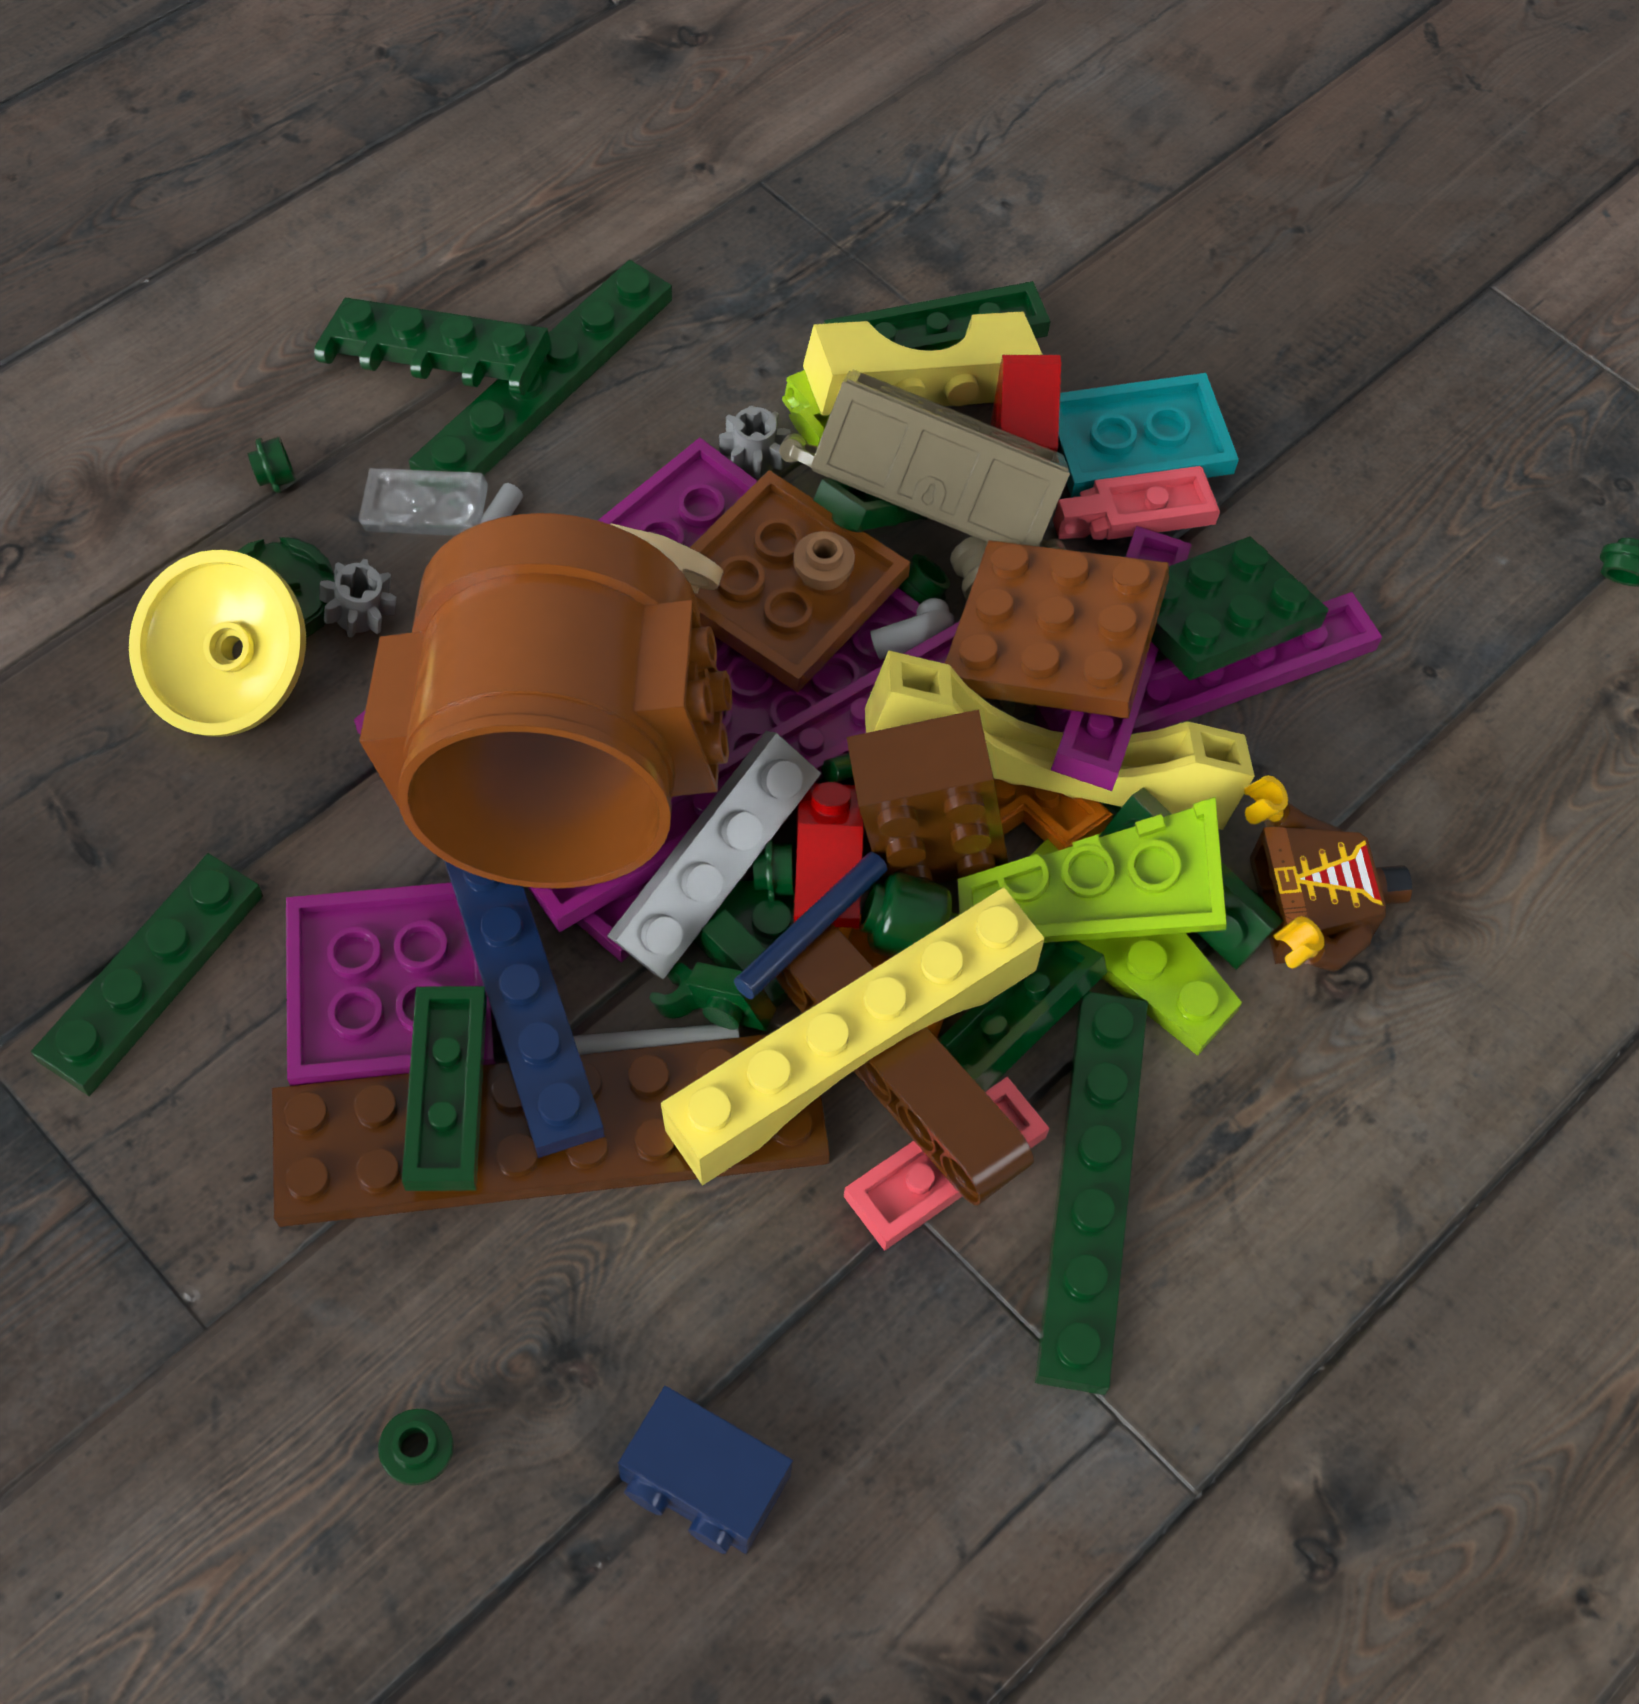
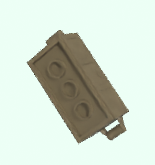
M857 370L849 371L843 380L818 447L806 443L801 435L795 433L788 435L780 445V456L786 462L793 463L799 461L813 468V472L988 542L990 540L1066 550L1065 545L1059 539H1043L1070 475L1063 454Z

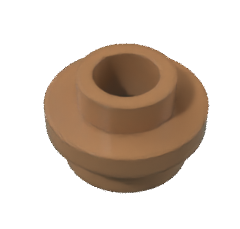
M820 531L808 534L797 543L794 549V568L802 581L813 589L831 590L837 588L853 571L855 561L854 550L844 537L836 533ZM817 556H828L831 558L823 559Z

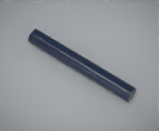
M869 852L734 979V984L739 992L748 999H753L887 872L888 868L885 861L874 852Z

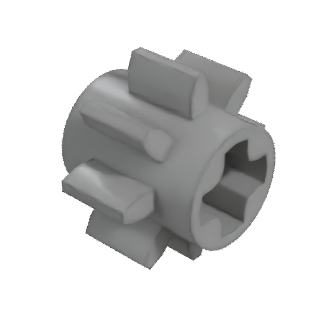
M749 406L741 410L736 416L729 414L726 416V432L719 434V452L725 457L731 456L733 463L750 476L760 479L768 470L772 471L773 468L782 470L784 468V460L780 456L779 449L784 439L791 434V431L786 428L778 429V412L771 413L761 407Z
M363 559L360 563H351L346 566L339 562L335 563V582L328 580L320 582L319 600L327 603L324 621L326 624L337 622L343 629L347 630L348 637H353L355 633L366 632L370 629L376 634L380 633L381 614H395L396 596L388 593L390 590L391 574L389 572L379 574L376 569L368 564L367 559Z

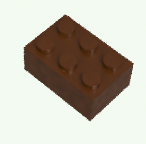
M979 709L846 737L858 805L872 852L878 854L885 861L888 868L887 872L880 878L881 883H884L891 874L903 872L940 884L955 881L1008 863L994 777Z

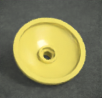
M209 550L189 555L178 560L160 573L145 591L137 606L129 636V657L136 685L147 704L156 714L172 726L186 732L210 737L239 734L258 726L271 717L284 704L294 689L302 670L306 651V631L303 614L299 602L287 582L274 569L262 561L246 554L228 550ZM241 640L243 643L242 653L237 659H234L232 654L233 646L237 641Z

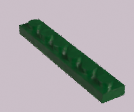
M629 259L549 332L552 346L525 395L511 393L509 390V380L497 379L409 459L411 474L455 503L672 301V285Z
M1089 991L1079 1001L1035 1383L1100 1395H1105L1110 1388L1148 1001Z

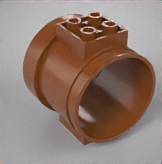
M556 513L518 514L486 521L466 529L445 543L432 557L421 579L412 633L380 636L359 742L398 805L407 827L425 847L443 860L474 875L511 885L556 889L589 886L619 878L636 870L660 850L670 830L672 796L717 792L719 764L727 763L729 758L728 736L725 725L722 723V711H730L732 708L731 682L726 670H717V651L714 633L710 626L702 627L700 623V610L691 584L674 562L659 549L628 531L594 519Z

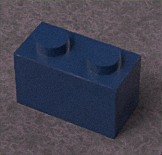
M665 1385L620 1458L618 1468L621 1480L628 1483L624 1493L635 1503L660 1516L663 1515L668 1507L692 1522L688 1532L706 1546L722 1554H726L730 1546H733L747 1555L791 1477L793 1460Z

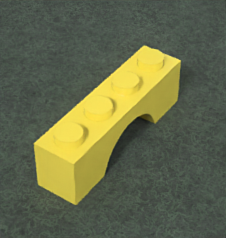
M1024 312L972 315L965 338L952 347L934 351L911 349L892 342L880 334L868 321L814 324L803 367L821 416L831 414L843 380L848 372L853 369L942 406H963L968 404L994 403L1002 355L1043 354Z

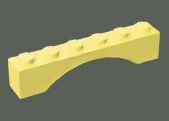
M889 650L865 706L866 733L979 709L992 773L995 779H1000L1013 785H1026L1061 793L1071 798H1084L1123 807L1131 795L1145 788L1171 814L1193 808L1194 803L1216 797L1218 829L1221 830L1224 829L1245 794L1244 788L1250 785L1255 777L1244 734L1186 721L1155 731L1131 734L1112 791L1051 771L1064 732L1051 731L1020 721L993 707L970 689L948 664Z
M1003 887L661 1102L665 1131L702 1185L706 1184L759 1150L812 1101L876 1055L937 1021L961 1011L984 1005L1035 972L1045 938Z

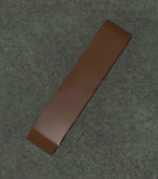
M831 924L775 978L788 997L804 1013L874 968L850 941ZM927 1027L906 1037L854 1070L855 1074L954 1188L973 1205H980L1034 1163L1031 1148L1018 1128Z

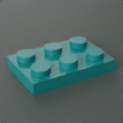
M1206 373L1060 393L1057 452L1063 454L1070 471L1066 483L1071 497H1078L1081 491L1093 488L1094 481L1100 479L1196 466L1203 467L1207 478L1235 473L1239 458Z

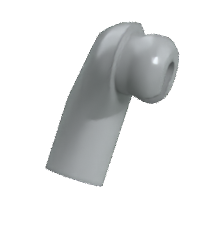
M938 598L927 599L918 606L917 616L871 631V638L878 658L880 660L885 659L888 650L898 653L907 652L954 625V615L949 613L948 604Z

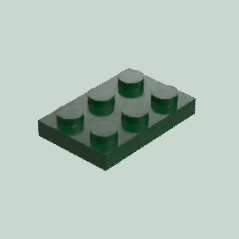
M1249 536L1169 566V580L1151 642L1189 680H1192L1320 628L1329 609L1303 583L1298 581L1276 561L1263 546L1259 545Z

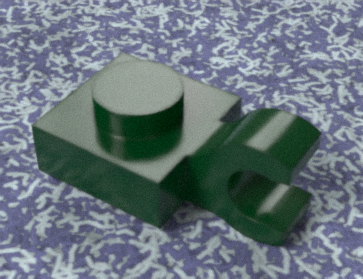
M676 962L667 976L674 985L679 986L677 990L670 994L652 992L649 997L652 1004L664 1017L672 1019L681 1018L695 1009L703 1008L702 1013L709 1021L730 1030L738 1029L741 1025L766 1031L776 1010L764 989L753 999H748L739 992L734 984V979L742 971L700 962L696 963L693 970L689 969L685 964Z

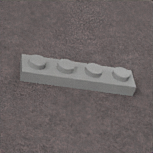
M765 731L607 937L653 974L664 979L821 773L777 733Z

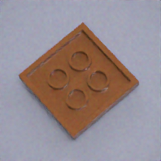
M770 470L690 547L715 562L723 570L717 589L699 588L698 594L695 593L702 627L710 626L715 637L797 693L909 577L911 563L864 531L852 532L840 527L832 520L831 512L816 503L812 497ZM820 531L832 532L844 537L851 544L855 554L854 568L850 576L837 588L831 590L813 589L806 585L797 574L793 563L794 549L797 543L808 534ZM817 556L823 559L831 558L828 556Z
M988 540L945 664L950 665L963 682L983 698L1129 719L1168 584L1169 563Z

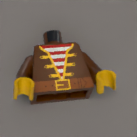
M1269 775L1264 776L1244 788L1245 795L1255 800V803L1246 807L1245 817L1250 824H1258L1264 821L1267 826L1263 828L1251 853L1250 861L1258 894L1264 897L1263 902L1283 920L1282 924L1269 937L1275 964L1286 963L1289 968L1294 969L1304 963L1328 971H1338L1371 944L1372 937L1386 916V905L1408 903L1412 896L1410 872L1405 865L1375 867L1368 838L1359 832H1344L1336 826L1303 813L1288 802L1287 792L1278 779Z

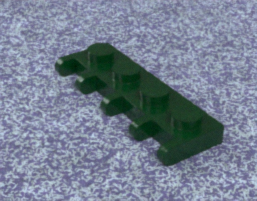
M345 297L317 341L314 356L317 362L331 364L338 353L360 357L361 368L370 371H376L382 361L410 365L411 375L414 378L427 379L433 369L462 373V382L465 386L476 388L484 377L509 380V390L511 393L525 395L552 344L548 329L544 327Z

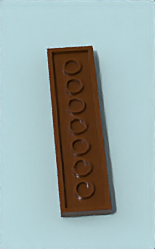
M768 1035L580 1055L603 1124L605 1137L538 1158L509 1064L483 1065L477 1190L405 1191L402 1183L410 1073L272 1088L274 1219L279 1227L698 1179L665 1131L661 1102ZM821 1095L785 1124L759 1150L717 1177L829 1164L830 1153Z

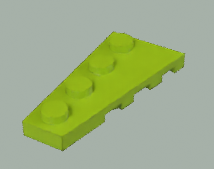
M1216 797L1194 803L1193 808L1165 817L1160 814L1135 822L1134 827L1103 837H1098L1097 834L1072 842L1073 846L1043 856L1035 854L958 879L959 914H962L1004 887L1045 938L1044 943L1226 930Z
M1047 838L1030 856L1035 854L1043 856L1059 850ZM1186 933L1077 940L1104 954L1107 973L1102 977L1103 980L1126 998L1148 1001L1147 1015L1197 1056L1234 1017L1242 1004L1241 1000Z

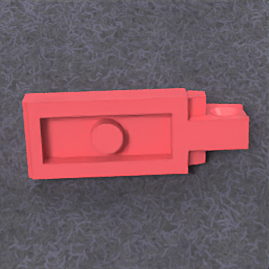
M1196 466L1095 480L1093 488L1081 491L1079 497L1059 499L1053 523L1059 539L1085 538L1091 534L1095 540H1103L1105 538L1110 540L1133 536L1136 526L1159 533L1216 525L1220 510L1203 467Z

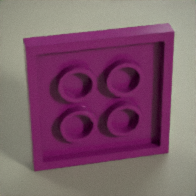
M451 882L286 897L287 1080L290 1086L410 1073L416 987L483 986ZM488 998L483 1065L496 1064L493 1014Z

